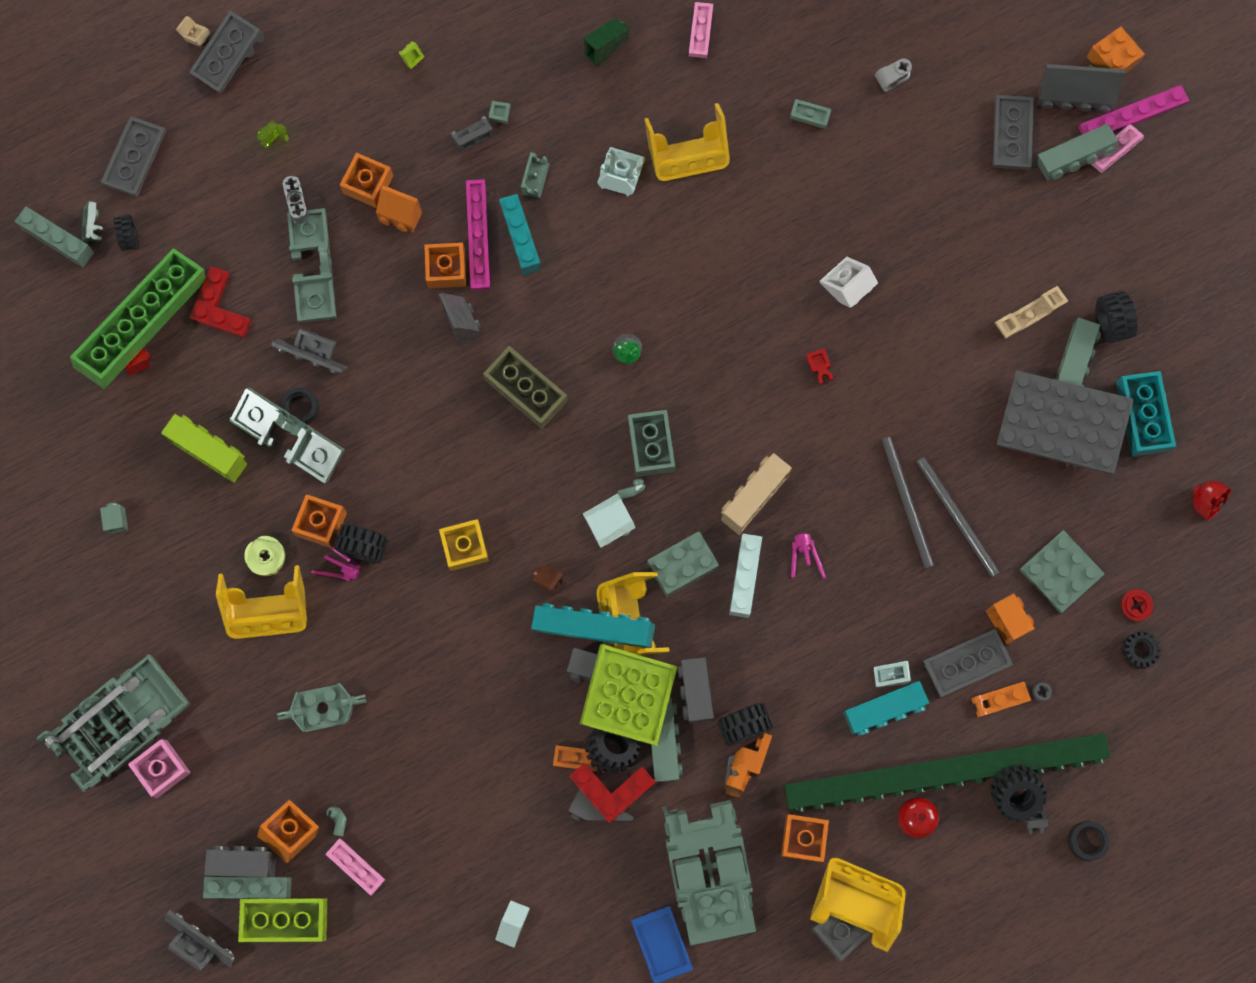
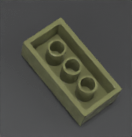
M510 346L483 373L484 380L541 429L568 402L567 395Z

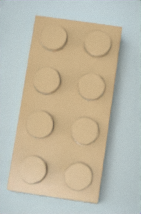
M774 453L771 457L766 456L762 460L759 471L756 472L754 470L747 479V485L745 487L741 485L735 493L734 500L732 502L729 500L722 508L721 514L723 515L721 521L738 535L742 533L790 475L792 467Z

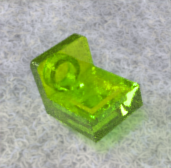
M273 120L267 126L262 127L257 135L260 144L265 148L278 135L285 141L289 139L286 133L287 129L281 123L277 125Z

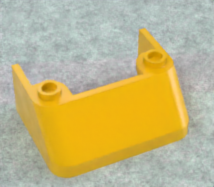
M718 103L715 104L717 121L705 125L703 129L704 138L668 145L665 136L654 134L649 119H644L648 146L654 170L659 180L668 181L727 167L730 157L725 116Z
M299 565L295 566L293 581L287 583L284 587L285 595L246 599L245 593L241 589H227L223 574H219L216 598L227 635L234 639L303 631L306 628L307 616L305 590Z
M633 572L601 583L597 588L599 611L609 612L613 617H618V614L629 615L630 619L637 620L640 617L637 600L643 598L646 593L645 580L657 577L658 573ZM652 641L651 648L604 642V645L647 658L669 652V647L655 648L654 641Z

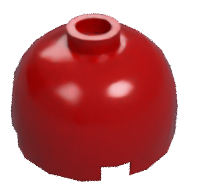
M1214 480L1207 481L1203 485L1198 484L1192 492L1194 494L1192 500L1193 507L1201 517L1211 520L1221 510L1219 508L1221 504L1227 502L1232 490L1224 483Z
M916 797L908 799L898 810V825L903 833L911 838L921 839L928 837L938 826V811L933 803L925 798Z

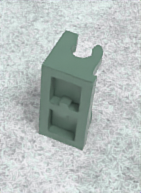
M530 152L521 184L522 195L541 198L550 165L545 156L539 159L536 153Z

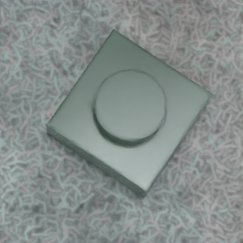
M492 101L488 117L489 121L507 124L511 104Z

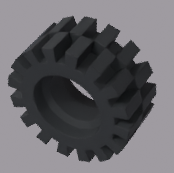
M132 215L114 217V232L120 250L138 249L137 228L135 227L136 224Z
M1135 632L1123 641L1124 645L1121 646V650H1123V653H1121L1122 657L1125 656L1126 659L1124 661L1126 663L1129 662V666H1135L1136 669L1152 666L1161 655L1159 653L1161 647H1158V644H1160L1159 640L1156 641V637L1154 635L1150 636L1149 632ZM1136 643H1144L1147 646L1148 654L1146 657L1141 658L1135 654L1134 646Z

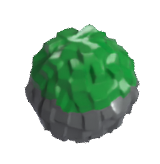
M622 334L613 342V355L618 362L625 365L634 363L642 353V343L637 336Z

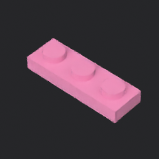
M695 2L689 48L690 57L707 58L713 4Z
M1129 124L1116 135L1118 140L1117 151L1110 156L1099 158L1091 165L1103 173L1142 141L1144 135Z
M340 838L326 853L333 862L371 896L386 880Z

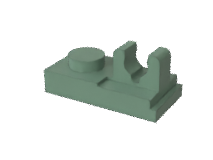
M88 201L84 206L81 241L84 243L89 241L100 242L102 240L101 236L93 233L103 230L102 226L94 225V221H97L99 213L96 210L95 202Z

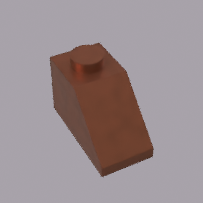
M545 564L542 568L538 567L533 574V583L552 597L564 582V576L561 572Z

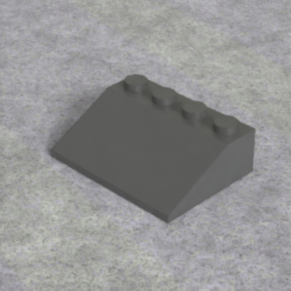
M1047 64L1039 84L1038 106L1047 109L1061 107L1064 110L1079 108L1081 111H1091L1093 109L1103 113L1114 111L1119 98L1125 69Z

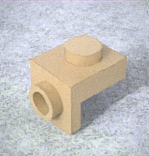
M188 16L176 28L177 32L187 42L199 47L211 33L206 27L196 24Z

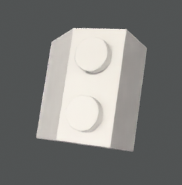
M849 257L843 259L820 280V283L841 304L850 308L856 305L862 297L878 284L869 266Z

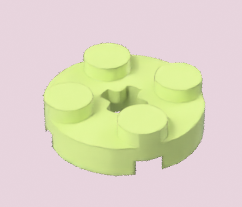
M270 536L258 537V539L248 544L245 550V561L252 572L260 576L277 574L285 563L286 554L284 547L275 538ZM268 551L270 558L263 561L260 555Z

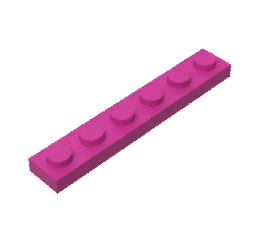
M1182 85L1084 122L1078 128L1083 135L1108 123L1114 133L1126 128L1129 124L1135 125L1186 105L1189 99Z
M485 179L466 180L471 291L490 290Z

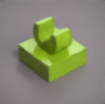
M413 41L399 52L401 58L410 69L424 58L418 45Z

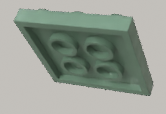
M1064 530L1019 569L1060 614L1105 574Z

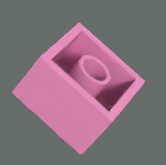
M164 739L159 740L128 764L150 796L154 798H159L191 773L170 743Z

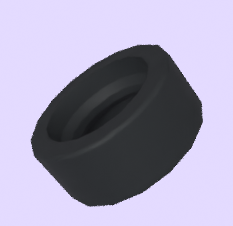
M302 387L287 391L282 397L281 408L290 413L289 403L298 396L306 397L311 402V410L306 416L297 419L307 425L312 423L319 413V403L315 395Z
M1087 821L1072 827L1068 834L1067 842L1074 856L1080 860L1093 861L1100 859L1106 854L1109 849L1110 840L1103 826L1096 822ZM1084 829H1092L1100 837V847L1094 853H1084L1077 845V836Z

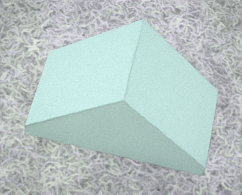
M908 661L874 667L876 687L904 685L911 681Z
M510 901L495 940L515 947L530 908Z

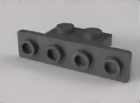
M303 328L299 329L294 345L280 339L272 341L271 346L276 347L277 351L294 354V357L299 360L306 359L312 361V365L327 367L332 373L340 374L348 369V366L331 360L336 341Z
M171 911L166 913L165 921L180 931L168 945L169 950L200 972L204 970L214 956L230 968L234 965L235 957L229 949H223L218 946L215 939L210 936H204L200 933L201 931L197 926L186 923L180 914L172 913Z

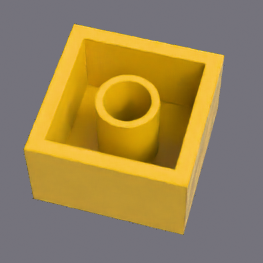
M478 519L439 529L450 571L489 561Z

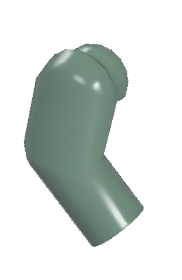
M635 479L633 487L618 490L621 500L634 497L644 491L643 479Z
M330 807L327 810V816L335 823L333 835L343 836L347 818L340 808Z

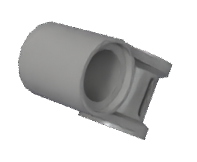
M899 59L889 66L879 69L874 76L883 91L886 92L909 79L912 64L907 59Z

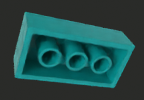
M1161 371L1122 376L1116 382L1118 395L1133 399L1126 426L1131 457L1170 452L1176 447Z

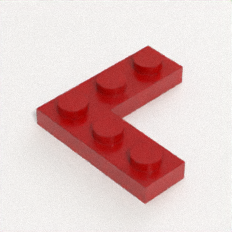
M211 266L189 318L192 321L245 338L251 319L217 308L230 274L227 271Z
M585 763L569 776L609 824L656 783L643 767L612 794Z

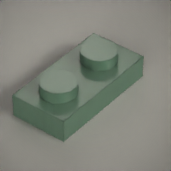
M795 99L790 119L826 129L831 109Z

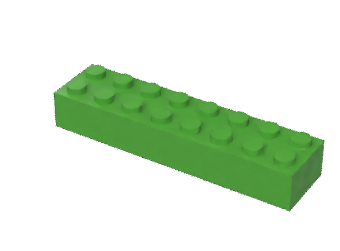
M173 248L70 356L73 368L105 389L204 283L206 279L204 269Z

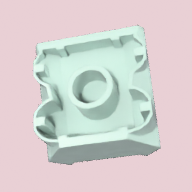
M610 147L606 154L605 162L601 166L597 183L601 189L613 190L626 194L628 197L634 193L645 158Z
M618 494L583 513L600 548L612 543L621 536L630 534L631 530L635 529V525Z

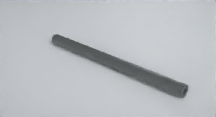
M891 437L883 438L882 443L924 568H931L934 564Z
M922 457L916 461L991 578L1000 573L926 458Z

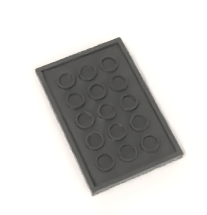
M1016 370L996 446L1114 475L1133 399Z

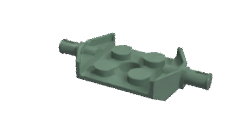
M341 683L296 692L291 708L288 711L277 712V716H280L277 718L278 721L285 719L294 720L302 732L347 724L352 715L353 707L356 704L367 703L366 699H364L366 696L365 694L355 697L351 696ZM321 703L328 704V711L324 714L318 712V706Z

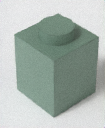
M109 503L106 507L100 508L104 532L110 535L128 531L126 510L123 506L118 505V503Z

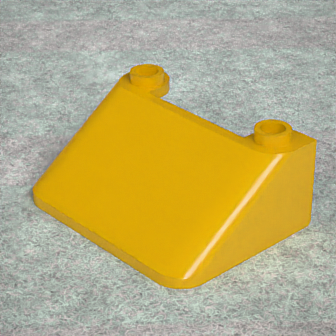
M832 858L827 865L810 920L823 924L827 922L831 915L873 933L871 940L873 946L888 952L901 932L906 892L900 884L839 858Z

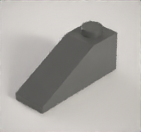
M579 789L568 810L572 813L570 817L579 822H582L583 819L586 821H607ZM623 811L613 821H633L634 817Z

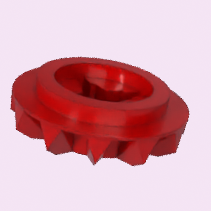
M1131 590L1122 597L1120 606L1122 607L1123 614L1128 619L1136 622L1143 621L1152 614L1153 601L1146 592ZM1133 601L1136 603L1143 601V604L1139 607L1140 611L1138 609H1130L1134 605Z

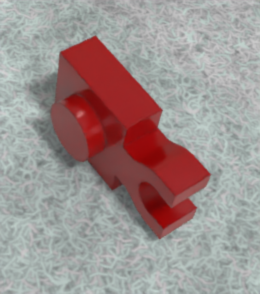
M825 348L806 354L812 374L818 373L817 380L819 386L824 383L822 380L823 376H827L829 382L834 380L832 373L827 370L831 368V364Z

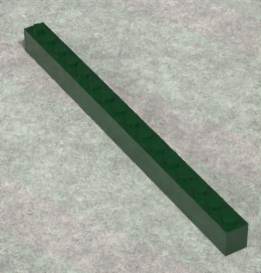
M1106 733L786 784L783 787L787 810L793 809V813L805 811V807L813 806V810L825 808V804L833 803L834 807L845 805L847 800H853V803L865 802V797L873 796V800L884 799L885 794L893 793V797L906 795L905 791L913 790V794L926 792L925 788L933 787V790L945 789L946 784L952 783L953 787L964 786L965 781L973 780V784L983 783L985 778H997L996 774L999 771L1003 772V768L1008 767L1009 769L1011 765L1015 764L1017 767L1020 764L1025 765L1026 768L1029 766L1039 774L1045 773V768L1052 767L1053 771L1065 769V765L1072 764L1073 768L1082 767L1088 761H1092L1093 765L1105 763V759L1111 756Z

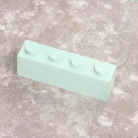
M742 534L729 615L745 618L750 616L762 542L761 536Z

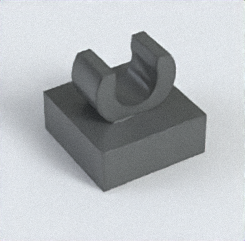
M1044 810L1038 811L1036 817H1029L1030 820L1025 821L1023 819L1029 834H1032L1033 828H1038L1040 834H1043L1044 828L1048 827V818Z

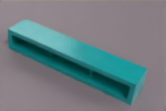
M543 603L542 606H535L531 629L536 632L643 648H651L655 624L649 622V618L638 617L637 620L630 619L629 615L618 614V617H613L611 613L599 611V614H592V610L580 609V612L573 611V608L568 606H562L561 609L554 608L555 605Z

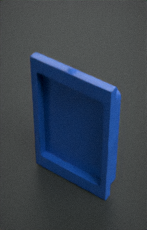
M670 906L631 920L654 983L665 982L670 978L693 970Z

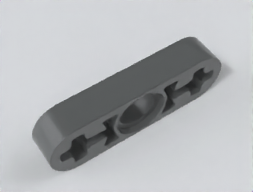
M288 176L283 180V188L289 213L294 223L302 224L308 219L302 187L296 176ZM291 184H294L295 190L291 191ZM294 197L300 198L298 202H291V199ZM296 209H300L301 215L297 216Z

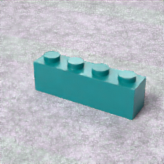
M518 194L499 199L523 276L541 271L540 261Z
M920 681L848 709L843 714L852 735L858 733V736L869 733V728L876 726L879 729L889 725L887 721L895 718L896 721L906 718V713L913 711L916 714L926 710L924 706L928 705L929 701Z

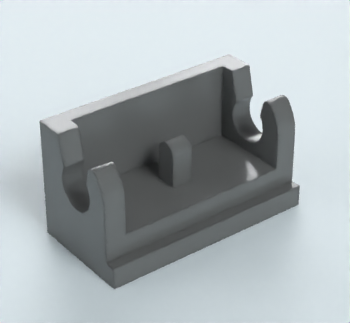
M485 116L481 117V121L457 133L455 131L451 132V137L460 153L494 137L493 129Z

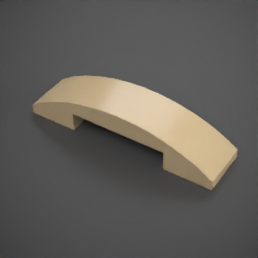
M1056 286L1030 304L996 321L995 324L1005 339L1047 317L1065 305L1068 300L1059 287Z

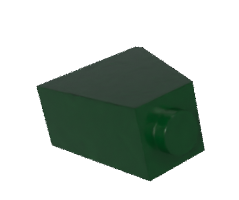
M615 17L584 38L585 56L599 67L629 38L627 24Z

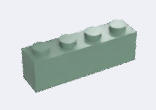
M1107 123L1038 154L1037 164L1047 182L1052 179L1057 180L1070 171L1075 172L1081 166L1093 164L1099 158L1114 154L1117 151L1118 140Z
M25 207L14 221L23 231L84 268L94 254L93 250L86 243L28 207Z
M1081 318L1076 319L1073 323L1055 380L1084 387L1082 384L1083 378L1087 377L1090 367L1087 365L1089 360L1092 361L1095 354L1093 346L1094 343H1098L1101 335L1099 324Z
M669 698L658 745H651L654 781L656 783L679 781V776H683L682 763L678 764L677 756L681 755L680 743H676L675 735H679L678 723H674L673 715H677L676 703H672V698Z
M204 877L203 898L290 899L292 878Z

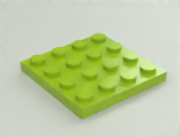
M600 644L580 724L657 746L677 666Z

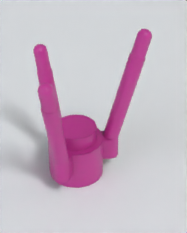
M807 533L796 535L795 542L792 543L791 577H795L797 549H799L800 553L804 552L808 566L811 564L809 551H812L821 576L825 579L826 575L815 549L814 540H811L810 534Z
M333 547L332 550L347 561L343 563L327 555L324 558L341 566V572L344 575L317 570L311 571L312 574L344 579L350 582L351 579L356 580L361 570V565H358V561L336 551Z

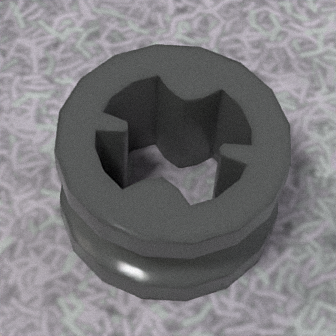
M1042 682L1036 684L1032 688L1031 693L1035 700L1045 701L1051 697L1052 690L1047 683ZM1039 687H1041V689L1045 688L1046 693H1044V698L1042 697V695L1039 696L1037 693L1040 690Z

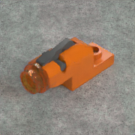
M764 733L762 737H758L755 748L758 749L757 752L742 747L735 755L728 758L725 777L726 784L724 786L726 789L725 794L740 799L741 794H744L745 787L752 777L750 773L757 776L760 774L772 735Z

